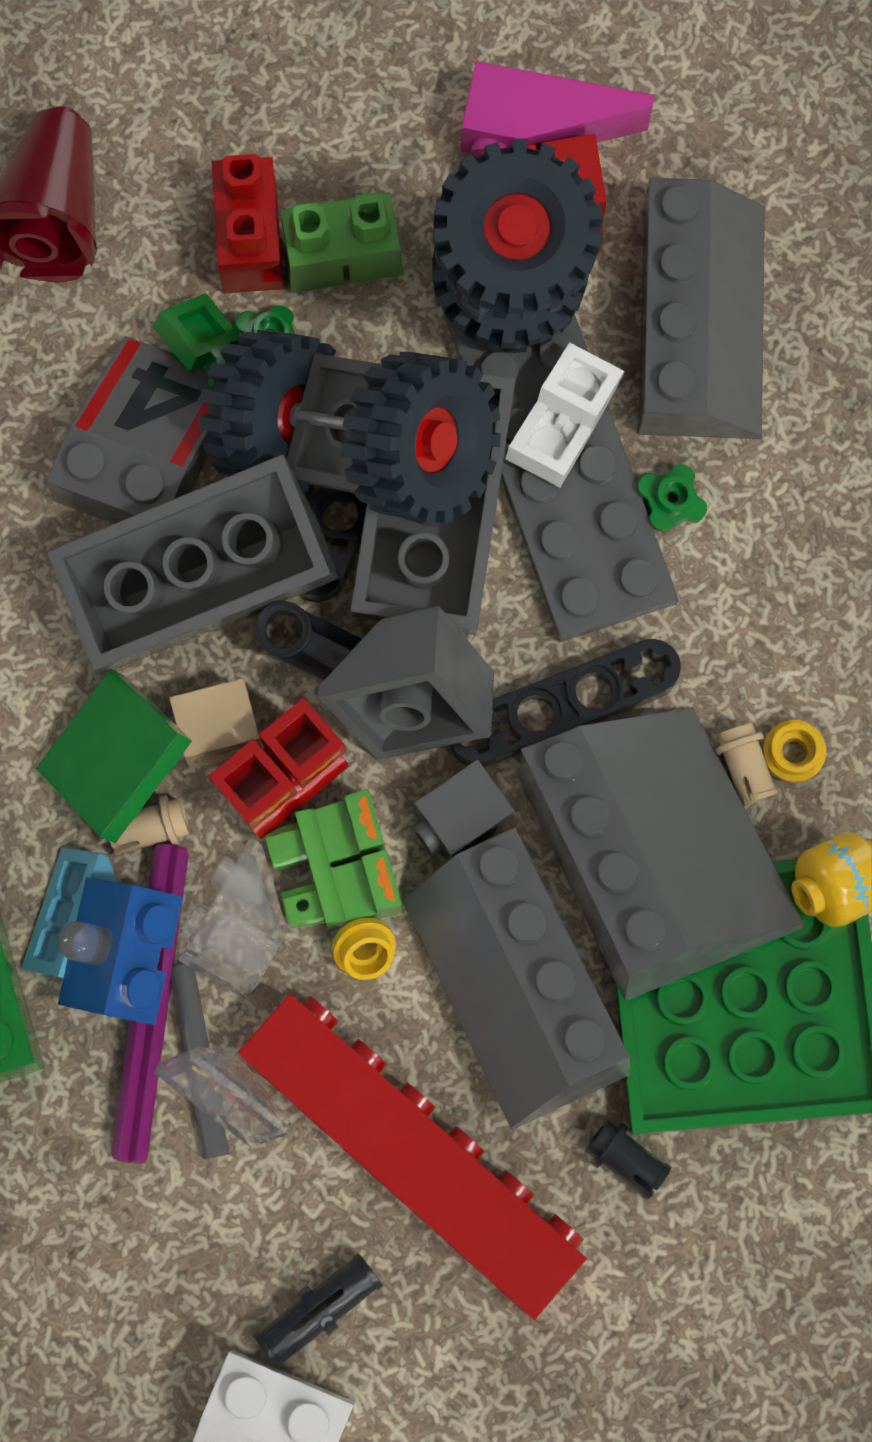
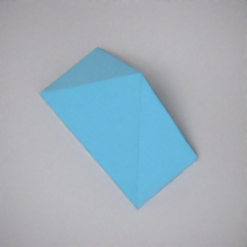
M61 847L21 969L63 979L86 877L117 882L108 856L97 852Z

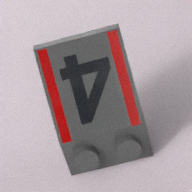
M125 336L72 421L47 477L46 483L55 502L115 524L192 492L208 455L202 442L211 437L210 431L199 429V416L208 415L209 404L200 402L202 388L211 390L208 384V372L203 367L189 372L175 354Z

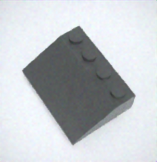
M693 707L583 725L521 749L520 782L625 1001L803 928L804 923Z

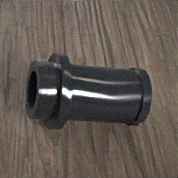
M607 1120L585 1148V1152L593 1157L591 1164L595 1168L601 1165L605 1166L640 1193L641 1197L647 1201L653 1196V1189L657 1191L665 1181L672 1167L667 1163H663L626 1134L628 1127L624 1123L617 1127Z

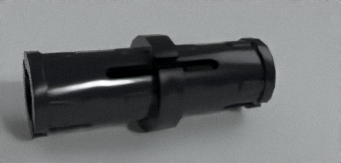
M357 1253L353 1256L352 1260L335 1271L314 1289L311 1290L308 1286H305L297 1293L300 1300L260 1332L257 1331L252 1336L275 1367L279 1369L283 1366L282 1363L324 1331L328 1336L339 1328L336 1322L376 1289L379 1290L383 1287V1285L366 1261ZM336 1292H343L342 1296L299 1330L293 1331V1326Z

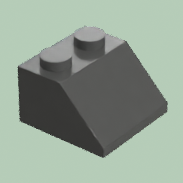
M439 606L417 608L405 614L381 619L321 683L318 689V698L377 760L491 737L494 671Z

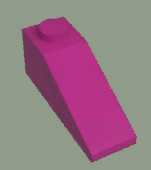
M476 61L461 129V152L472 153L474 158L481 156V153H484V146L499 142L500 149L511 148L513 139L528 140L527 145L536 144V149L540 150L541 143L595 133L596 141L599 143L647 131L655 95Z

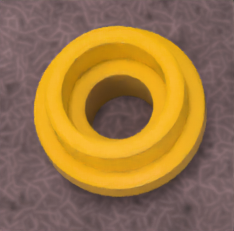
M787 720L777 724L770 730L764 740L762 752L769 772L773 776L787 783H802L813 778L822 768L826 759V744L821 733L811 724L801 720ZM788 742L800 744L805 751L804 760L799 763H792L786 760L782 753L783 745Z
M359 918L347 923L337 932L333 939L331 950L335 963L340 970L355 979L371 980L381 976L390 968L396 950V940L391 928L382 920Z

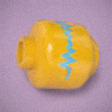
M844 832L803 851L799 855L795 865L796 880L792 883V894L796 904L805 915L809 917L815 916L821 923L836 928L847 925L872 912V839H864L855 833Z

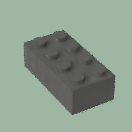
M484 374L480 382L490 383L495 392V395L488 401V405L499 406L501 420L492 423V432L501 433L500 448L491 447L489 459L497 461L493 475L484 473L481 481L487 488L480 498L468 497L472 508L466 514H453L454 521L446 524L435 522L434 525L377 513L368 509L370 504L367 503L351 605L352 617L380 621L384 618L408 613L413 609L439 606L462 634L476 636L516 378Z

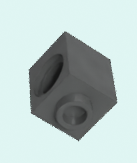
M477 759L415 802V814L419 821L413 824L412 828L432 857L443 852L449 861L456 854L484 842L513 822L515 810Z

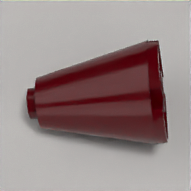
M56 106L41 110L34 115L0 175V269H2L3 261L5 260L16 266L24 267L20 273L21 278L60 283L77 280L84 275L85 266L90 264L92 267L97 252L92 129L73 109Z

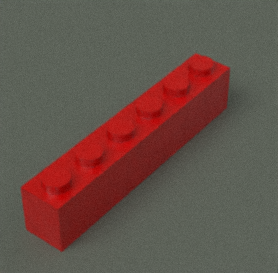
M289 994L237 1052L239 1056L532 1320H536L587 1260L577 1250L584 1239L556 1214H553L546 1222L527 1205L534 1197V1194L507 1170H504L496 1178L477 1160L485 1151L459 1127L455 1126L447 1134L432 1121L429 1115L436 1107L411 1084L406 1082L400 1090L395 1088L380 1074L387 1065L385 1061L364 1042L357 1039L350 1047L332 1031L339 1021L317 1000L309 996L301 1004L295 997Z

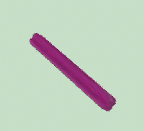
M157 844L154 847L148 889L183 897L189 858L185 847L175 844ZM181 909L172 950L161 948L157 970L167 973L156 1024L151 1025L131 1020L129 1022L111 1150L113 1159L120 1162L140 1164L144 1163L148 1158L171 990L170 978L175 960Z

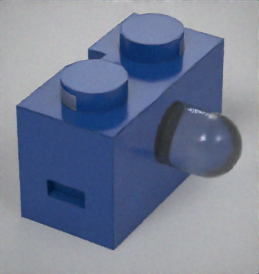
M86 877L76 922L67 924L58 936V947L63 956L67 958V964L57 1005L155 1025L167 973L157 970L161 948L172 950L183 897L136 885Z

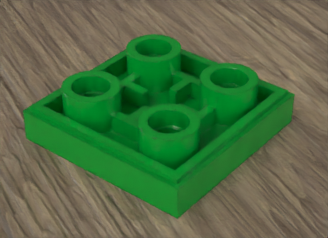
M110 668L36 767V770L100 837L116 843L129 824L139 815L141 808L169 771L176 766L179 758L192 740L125 675Z

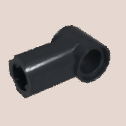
M289 601L273 602L266 606L258 615L255 624L256 639L265 653L273 659L281 660L322 681L333 672L362 640V638L305 611L296 603ZM280 615L294 616L302 624L301 638L290 648L282 649L275 647L268 640V626L273 619Z

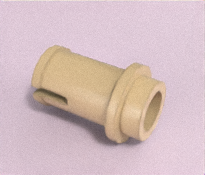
M748 723L716 735L720 747L714 750L717 755L723 754L736 793L743 807L779 794L774 786L759 743L764 740L763 733L756 734L753 724Z
M164 795L159 797V804L142 808L139 815L129 824L117 842H110L117 857L123 856L124 853L169 840L172 845L180 844V837L191 834L187 813L181 798L169 801L168 797Z

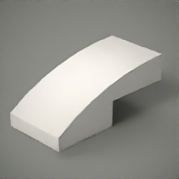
M569 342L541 387L536 404L509 445L505 459L560 488L601 418L624 371Z

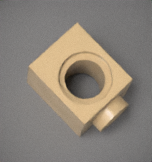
M244 678L169 697L174 716L168 718L192 740L184 751V757L190 769L227 760L252 739L262 748Z

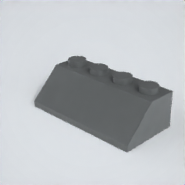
M649 178L643 218L639 435L738 439L762 438L765 206L713 180Z
M285 455L270 459L47 551L93 671L108 672L110 668L114 670L259 612L273 602L286 601L340 579L317 518Z
M516 827L456 854L402 899L511 1131L629 1075L630 1056Z

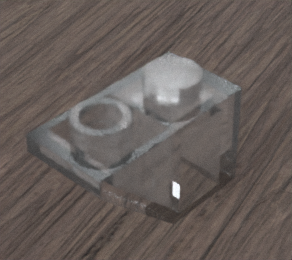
M252 838L248 840L238 854L227 849L209 879V883L218 888L210 904L205 908L197 903L177 936L187 942L178 961L242 998L248 996L258 986L287 933L263 846Z

